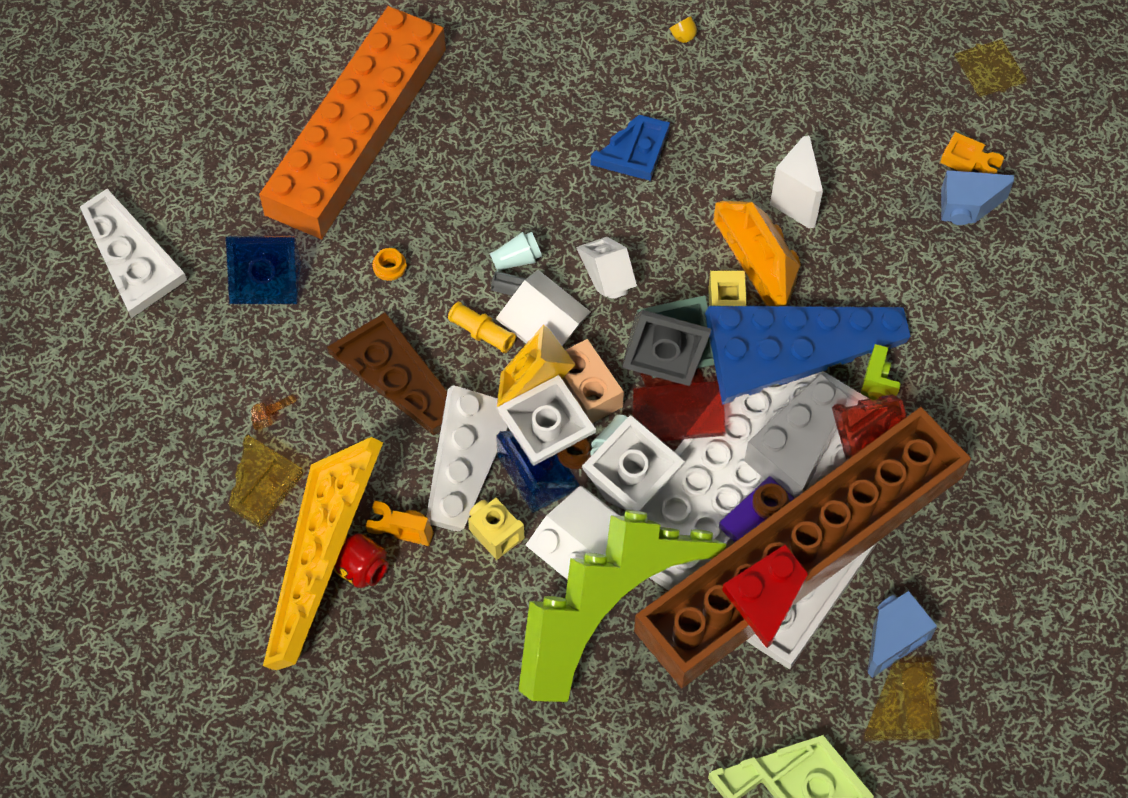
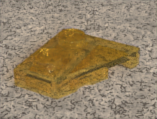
M247 434L243 439V454L241 463L237 466L235 474L236 485L231 492L229 507L232 512L260 529L303 476V470L295 463Z
M931 662L893 663L864 733V741L938 739L940 731Z

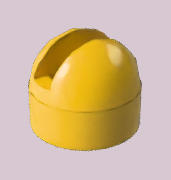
M692 16L669 28L675 39L682 43L689 42L697 33L696 24Z

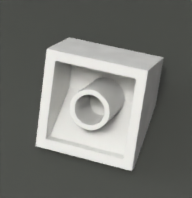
M579 486L546 515L526 546L568 580L570 558L584 559L585 553L606 555L610 516L620 515L586 488Z

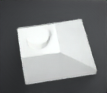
M559 375L497 407V411L533 466L596 433V428Z

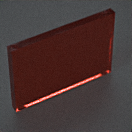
M718 381L691 383L690 386L676 384L633 388V417L659 440L670 441L726 436L725 404L722 405Z

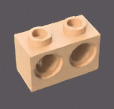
M586 339L566 349L565 351L576 364L572 369H578L582 372L577 374L568 372L562 380L591 423L622 408L624 391L589 340ZM595 395L600 397V399L589 400L586 397Z

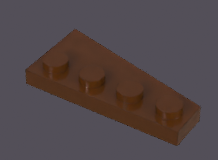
M386 312L327 346L329 355L433 436L441 432L447 391Z

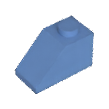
M947 170L941 188V221H951L955 225L976 223L1008 198L1014 182V175Z
M909 591L898 598L896 595H891L877 607L879 611L874 621L868 664V674L872 678L930 640L937 628V625Z

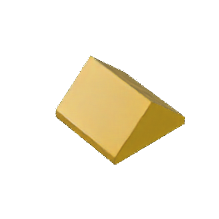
M544 324L501 372L497 407L557 375L563 379L576 365L551 330Z

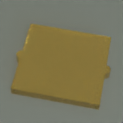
M1002 39L984 45L976 44L974 48L955 53L954 55L979 97L997 91L1005 92L1007 88L1026 83L1027 81Z

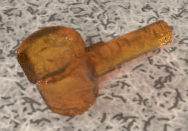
M291 394L268 406L265 403L255 404L251 409V421L254 429L260 430L271 426L273 421L270 415L295 403L294 395Z

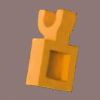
M374 500L372 506L374 513L384 517L380 521L367 520L366 529L368 533L393 534L394 538L430 546L434 533L427 517L413 510H408L405 513L393 510L392 513L387 504Z

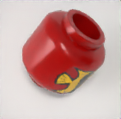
M356 533L346 538L333 570L338 576L354 587L365 588L369 585L375 586L380 582L388 569L389 563L386 561V551L381 545L364 534Z

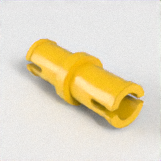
M461 302L455 303L449 311L448 320L469 331L471 337L475 340L481 341L482 339L503 353H507L512 348L516 335L495 324L487 314L480 315L464 306Z

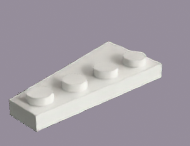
M108 189L80 206L131 318L187 281L185 273Z

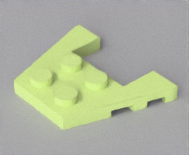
M824 735L778 749L775 753L757 759L753 757L741 761L740 764L726 769L719 768L713 770L708 776V779L723 798H741L760 783L765 785L774 798H874L873 794Z

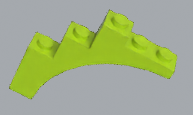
M625 510V516L611 515L606 555L585 553L584 559L570 558L566 597L545 596L543 602H529L519 692L531 701L568 702L574 672L583 650L601 620L615 604L645 579L661 571L694 560L713 559L726 549V543L714 539L713 532L693 529L690 535H679V530L660 527L661 524L647 519L648 513L641 511Z

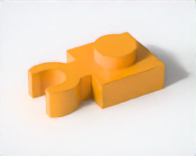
M955 132L942 155L940 163L962 172H972L975 169L979 173L997 174L998 170L989 165L1001 168L1004 157L994 152L984 153L985 144Z

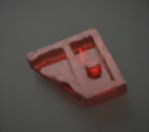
M893 394L881 396L876 400H858V404L855 406L846 407L843 404H836L832 407L846 460L907 417L903 400Z

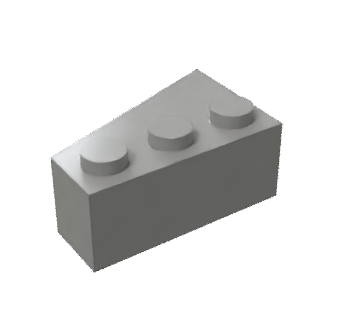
M820 374L748 441L744 462L765 480L770 476L794 498L798 497L806 491L816 472L817 466L843 416L848 396Z

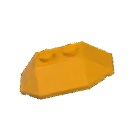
M720 201L715 203L713 221L765 305L788 306L801 264L797 253L794 250H790L786 245L781 228L777 224L774 225L767 213L753 202Z

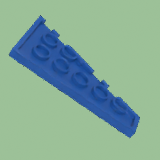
M708 306L705 312L707 328H711L709 338L722 405L733 402L736 397L745 394L751 396L760 393L763 388L775 384L784 385L827 370L829 366L838 363L843 365L852 362L856 357L868 353L871 354L875 344L891 349L906 343L911 337L903 307Z

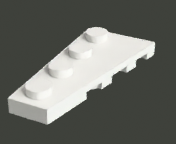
M455 385L448 389L426 515L430 525L453 531H461L465 528L470 516V510L477 500L508 428L497 411L498 398Z

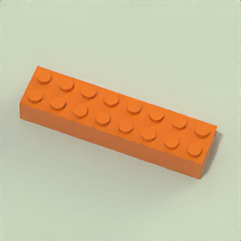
M387 6L259 193L265 216L323 239L445 53L444 27Z

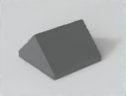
M641 310L634 317L622 368L690 386L710 336L711 328Z

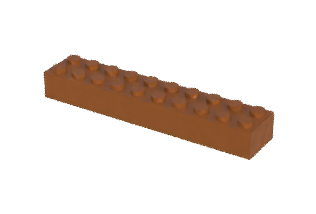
M922 407L918 408L637 613L634 625L635 634L681 689H683L755 634L722 591L724 583L783 545H786L808 573L804 586L793 602V605L961 480L968 468L971 457Z

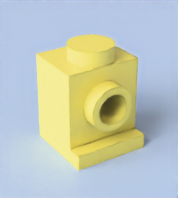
M710 271L708 286L709 306H746L745 271Z
M494 498L489 503L486 500H481L470 510L469 514L471 517L468 518L469 530L496 560L525 539L524 524L517 520L497 498ZM495 518L499 520L497 524H490Z

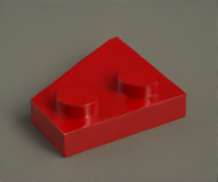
M783 545L724 583L722 591L765 647L768 648L772 645L780 626L792 608L794 600L804 586L808 573L787 546Z

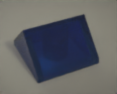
M226 236L229 304L298 303L301 259L295 236Z
M500 431L496 435L498 458L532 513L573 493L580 486L570 469L560 463L557 454L533 466L511 431Z

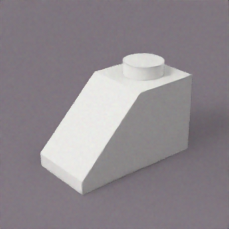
M609 237L576 247L597 292L603 296L618 298L628 293L627 289L637 286L627 247Z

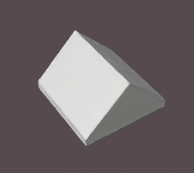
M804 136L776 167L770 205L807 228H815L823 189L810 136Z
M536 270L524 280L499 313L496 320L526 344L544 324L563 346L591 312L540 270Z
M630 415L582 465V468L609 503L624 510L641 511L684 465L685 461Z

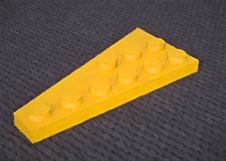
M370 437L311 464L263 663L264 667L280 670L295 665L300 657L303 644L341 548L346 541L347 533L383 442Z

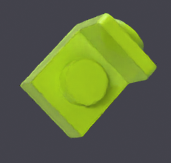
M875 344L860 393L878 404L887 402L894 404L901 383L887 379L891 367V362L885 361L888 347Z

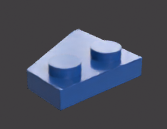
M638 115L628 123L626 129L618 131L612 136L610 144L600 152L596 150L592 153L590 165L651 181L669 133L670 123Z

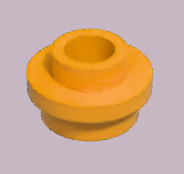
M394 248L380 250L372 264L375 275L386 281L400 278L405 273L407 267L403 254ZM388 263L395 264V266L391 268L384 267Z

